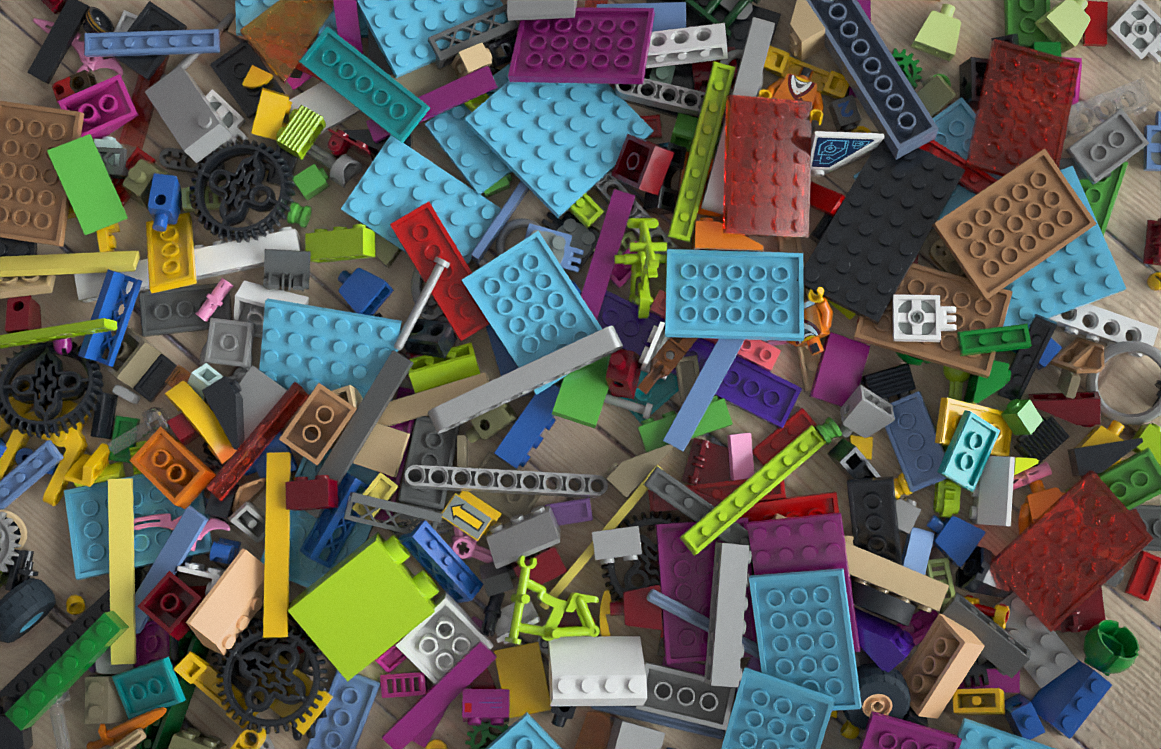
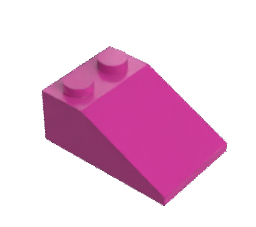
M120 74L58 101L60 108L63 110L84 113L81 137L91 134L93 141L94 139H102L103 136L110 135L138 116Z

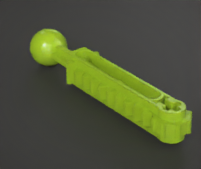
M943 366L944 376L950 381L948 398L962 401L963 382L967 381L971 374ZM942 445L946 453L948 446ZM949 479L935 483L933 510L939 513V517L950 518L952 514L959 513L961 487Z

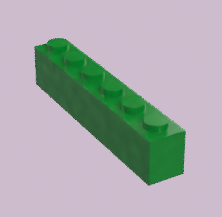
M114 611L105 612L5 715L20 731L32 727L129 626Z

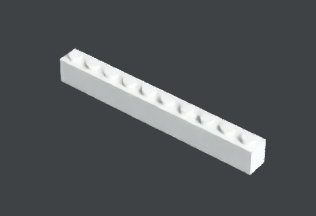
M292 227L280 228L279 232L270 234L269 231H265L267 233L266 237L259 234L258 241L252 237L250 242H246L242 238L241 243L236 241L226 243L225 240L213 242V245L208 247L195 245L196 280L264 267L265 249L302 251L299 232L296 229H292ZM148 256L147 259L139 260L135 271L118 272L142 280L139 292L150 290ZM106 273L74 274L78 299L84 303L97 301ZM128 281L126 287L127 294L131 291L133 282Z

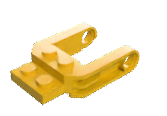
M71 400L63 401L60 417L72 411L78 403ZM34 411L21 415V417L29 420L43 421L35 415ZM80 422L76 424L77 430L71 427L68 434L61 431L59 437L55 433H52L50 439L45 434L41 437L46 441L51 440L53 444L59 447L66 448L63 455L64 458L60 461L43 495V502L51 506H56L64 495V490L67 489L70 481L64 480V476L81 455L85 453L88 447L86 438L82 433L85 424ZM13 429L6 443L7 449L0 458V481L11 472L14 464H17L15 460L17 452L25 448L30 439L27 433L21 434L18 429L16 431Z

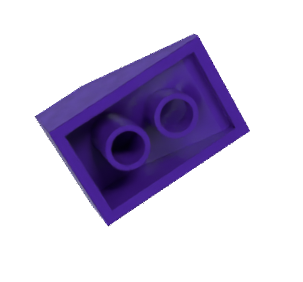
M855 608L860 647L882 671L890 672L908 656L915 646L912 636L907 631H903L899 626Z

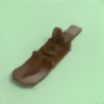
M669 337L651 360L650 372L637 388L644 394H647L659 378L665 377L672 372L698 338ZM666 352H673L674 358L668 359Z

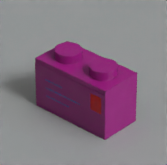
M463 689V722H467L468 725L472 726L481 725V722H491L490 724L494 726L504 725V722H510L509 689Z

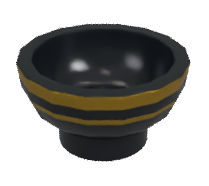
M96 7L89 8L83 23V28L87 33L114 32L111 20L103 11Z

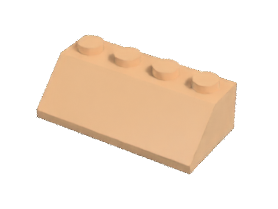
M243 548L186 622L204 646L222 655H225L227 649L234 645L239 634L247 628L250 620L264 603L265 565Z
M943 614L937 616L901 673L909 688L911 697L910 707L918 716L936 719L939 718L985 647L972 631Z

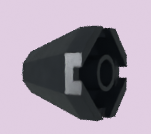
M976 546L966 560L963 569L958 567L956 571L955 586L971 593L1005 598L1007 595L1012 594L1015 589L1014 577L997 557L984 547Z

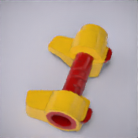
M969 594L964 596L966 600L985 615L991 616L995 623L1005 629L1010 614L1009 606L1000 603L993 608L981 605L977 597Z

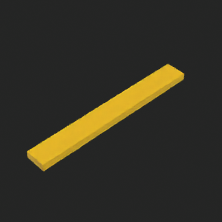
M290 452L267 453L263 638L288 637L290 510H286L285 482H291Z

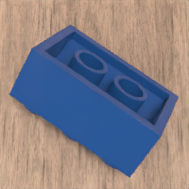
M1078 660L1076 664L1040 688L1030 702L1039 718L1060 735L1071 739L1112 684L1094 669Z

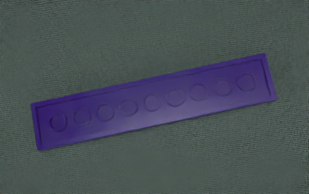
M606 291L597 320L602 329L614 326L623 345L621 349L634 351L639 356L642 355L645 346L650 347L651 345L647 341L654 325L658 327L660 322L665 323V319L649 312L648 318L639 319L637 305L609 291ZM698 338L683 357L697 355L699 372H701L715 344L703 338ZM736 355L714 396H718L720 399L724 398L726 402L782 429L802 388ZM674 368L671 374L676 376V370Z

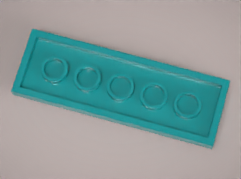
M329 27L324 29L299 61L402 144L430 110L427 104Z

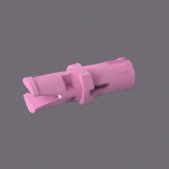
M221 278L211 294L208 293L206 295V301L195 314L208 322L217 307L222 306L223 299L234 286Z
M1045 461L1038 466L1014 475L1013 482L1016 483L1013 484V490L1052 475L1049 464Z

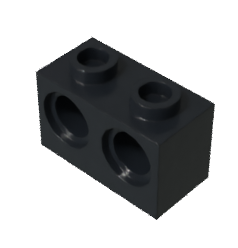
M418 318L404 347L408 353L446 358L457 338L450 323Z

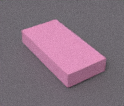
M751 433L727 435L731 480L750 478L754 474Z

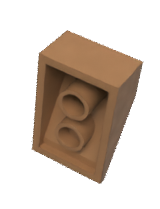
M318 383L279 440L315 465H319L357 408Z

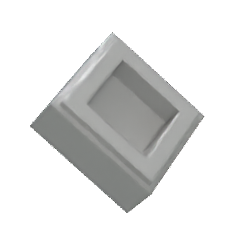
M118 384L112 390L113 393L134 404H138L141 399L138 394Z

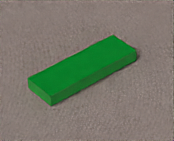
M1028 324L957 333L960 356L1025 349L1032 346Z

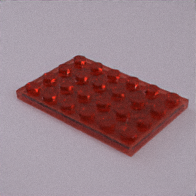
M994 39L991 43L965 166L1003 177L1043 149H1046L1059 168L1080 62Z
M739 95L726 96L723 234L809 237L812 119L810 122L809 115L812 110V102Z
M1090 470L991 560L990 566L1045 628L1052 632L1154 538L1099 476Z

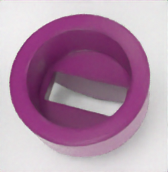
M71 338L53 341L54 349L58 354L62 355V348H66L67 354L71 352L73 345Z

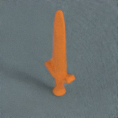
M161 707L151 710L110 730L106 728L105 724H100L98 732L101 738L88 742L86 749H101L107 745L112 747L136 729H144L166 713L167 709Z

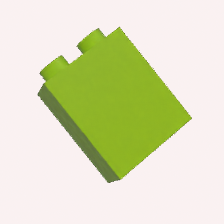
M379 532L374 534L295 597L288 609V612L347 682L435 612L436 601L433 596L440 592L437 585L424 570L420 571L417 575L410 571L404 563L410 557V554L395 535L385 540Z

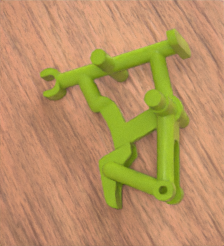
M656 218L628 219V228H639L640 230L639 242L629 243V251L638 252V254L614 255V264L632 265L629 302L638 305L639 319L649 317L650 305L654 302L653 297L650 296V278L658 277L657 268H659V263H667V254L654 253V251H667V242H652L649 228H656L659 225ZM641 276L642 282L638 283L637 296L635 295L636 278Z
M519 556L517 563L521 567L517 593L511 595V601L515 605L509 637H505V642L520 644L521 640L518 639L519 632L538 635L545 641H551L560 637H597L600 630L595 626L587 603H599L598 597L571 593L568 600L564 601L546 593V588L543 585L529 579L530 569L535 568L537 559L531 558L530 564L526 566L524 564L525 556ZM527 588L536 592L537 598L540 601L553 607L546 624L543 626L521 623L524 604L530 602V596L526 594ZM576 609L582 626L558 627L564 612H573Z

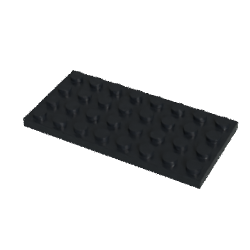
M882 140L878 147L873 149L803 269L804 288L812 289L814 293L818 294V287H822L824 289L822 297L878 325L892 301L893 294H896L933 229L932 224L937 222L962 179L965 169L920 148L896 160L885 141Z

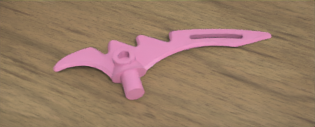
M37 18L33 19V22L46 33L51 31L46 26L53 27L54 22ZM77 33L71 45L77 51L81 62L84 63L77 70V73L83 70L88 72L92 70L94 72L100 68H109L117 72V74L123 75V69L114 57L106 59L103 57H86L84 55V41H79L81 34Z
M170 513L134 518V524L143 521L160 520V522L136 525L134 530L148 527H163L174 530L182 516L173 521L171 520ZM210 518L190 551L195 552L197 541H201L208 532L215 529L229 531L230 526L220 519Z

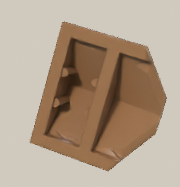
M1077 337L1051 360V365L1074 373L1101 372L1105 366L1104 345Z
M263 477L239 485L232 511L236 512L245 502H253L266 489V478Z

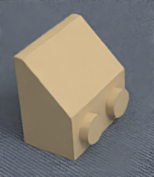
M806 0L796 1L790 23V44L788 45L791 53L794 56L797 55L801 62L823 50L825 44V27Z

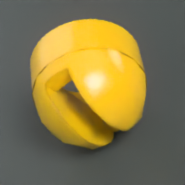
M1156 272L1148 277L1147 284L1150 289L1159 291L1161 290V282L1155 276L1161 280V272Z
M73 594L67 598L66 610L69 614L77 615L85 610L83 597Z
M847 720L840 730V735L851 740L858 737L860 730Z

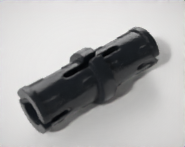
M504 592L490 596L489 602L484 608L483 614L485 615L480 633L485 636H489V633L490 636L495 634L497 621L502 614L501 605L505 596Z

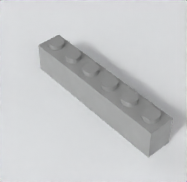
M715 543L704 682L711 686L738 687L742 679L740 659L744 655L742 634H745L746 631L744 611L747 610L748 599L745 597L746 587L749 586L747 568L751 562L749 545Z

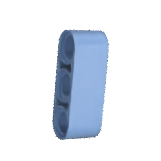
M916 527L912 528L910 534H907L902 553V566L925 575L934 532Z

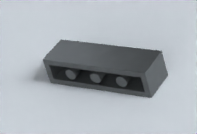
M958 592L940 610L939 614L945 615L973 632L985 645L979 657L993 663L996 670L1002 675H1008L1012 679L1030 660L1031 650Z

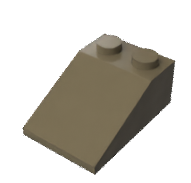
M127 325L114 366L100 364L117 379L134 388L161 352ZM117 329L111 331L112 337L116 334ZM109 347L105 349L102 358H108L110 352Z
M671 444L625 460L619 465L614 463L606 472L608 475L606 481L624 498H627L672 450L673 446Z
M115 674L85 677V724L122 723L131 720L128 719L112 676Z

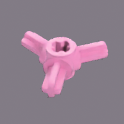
M453 526L455 535L451 536L452 542L448 545L461 560L464 558L470 560L473 557L486 563L493 562L489 549L477 545L476 540ZM462 542L467 543L468 549L464 548V551L459 549Z

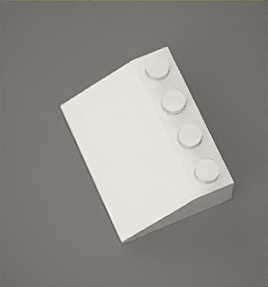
M640 636L560 637L548 641L550 706L644 705L647 700V684Z

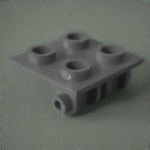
M265 249L263 287H268V290L279 289V287H282V290H284V287H289L288 291H291V287H293V290L304 291L309 289L311 251Z

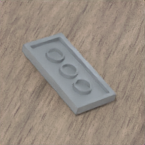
M1020 587L995 604L1002 603L1009 606L1010 614L1004 630L1031 650L1030 660L1024 665V668L1040 688L1078 662L1077 658Z

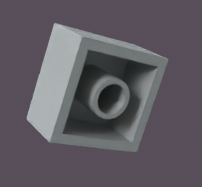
M638 526L592 532L595 560H600V564L613 563L616 557H623V561L638 559L637 555L642 554Z

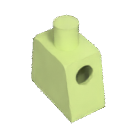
M1063 0L1038 19L1035 24L1052 42H1061V51L1064 53L1076 47L1090 22V17L1084 12L1088 3L1086 0Z
M943 4L940 13L931 11L912 42L911 47L950 61L956 53L961 21L952 17L955 7L950 4Z

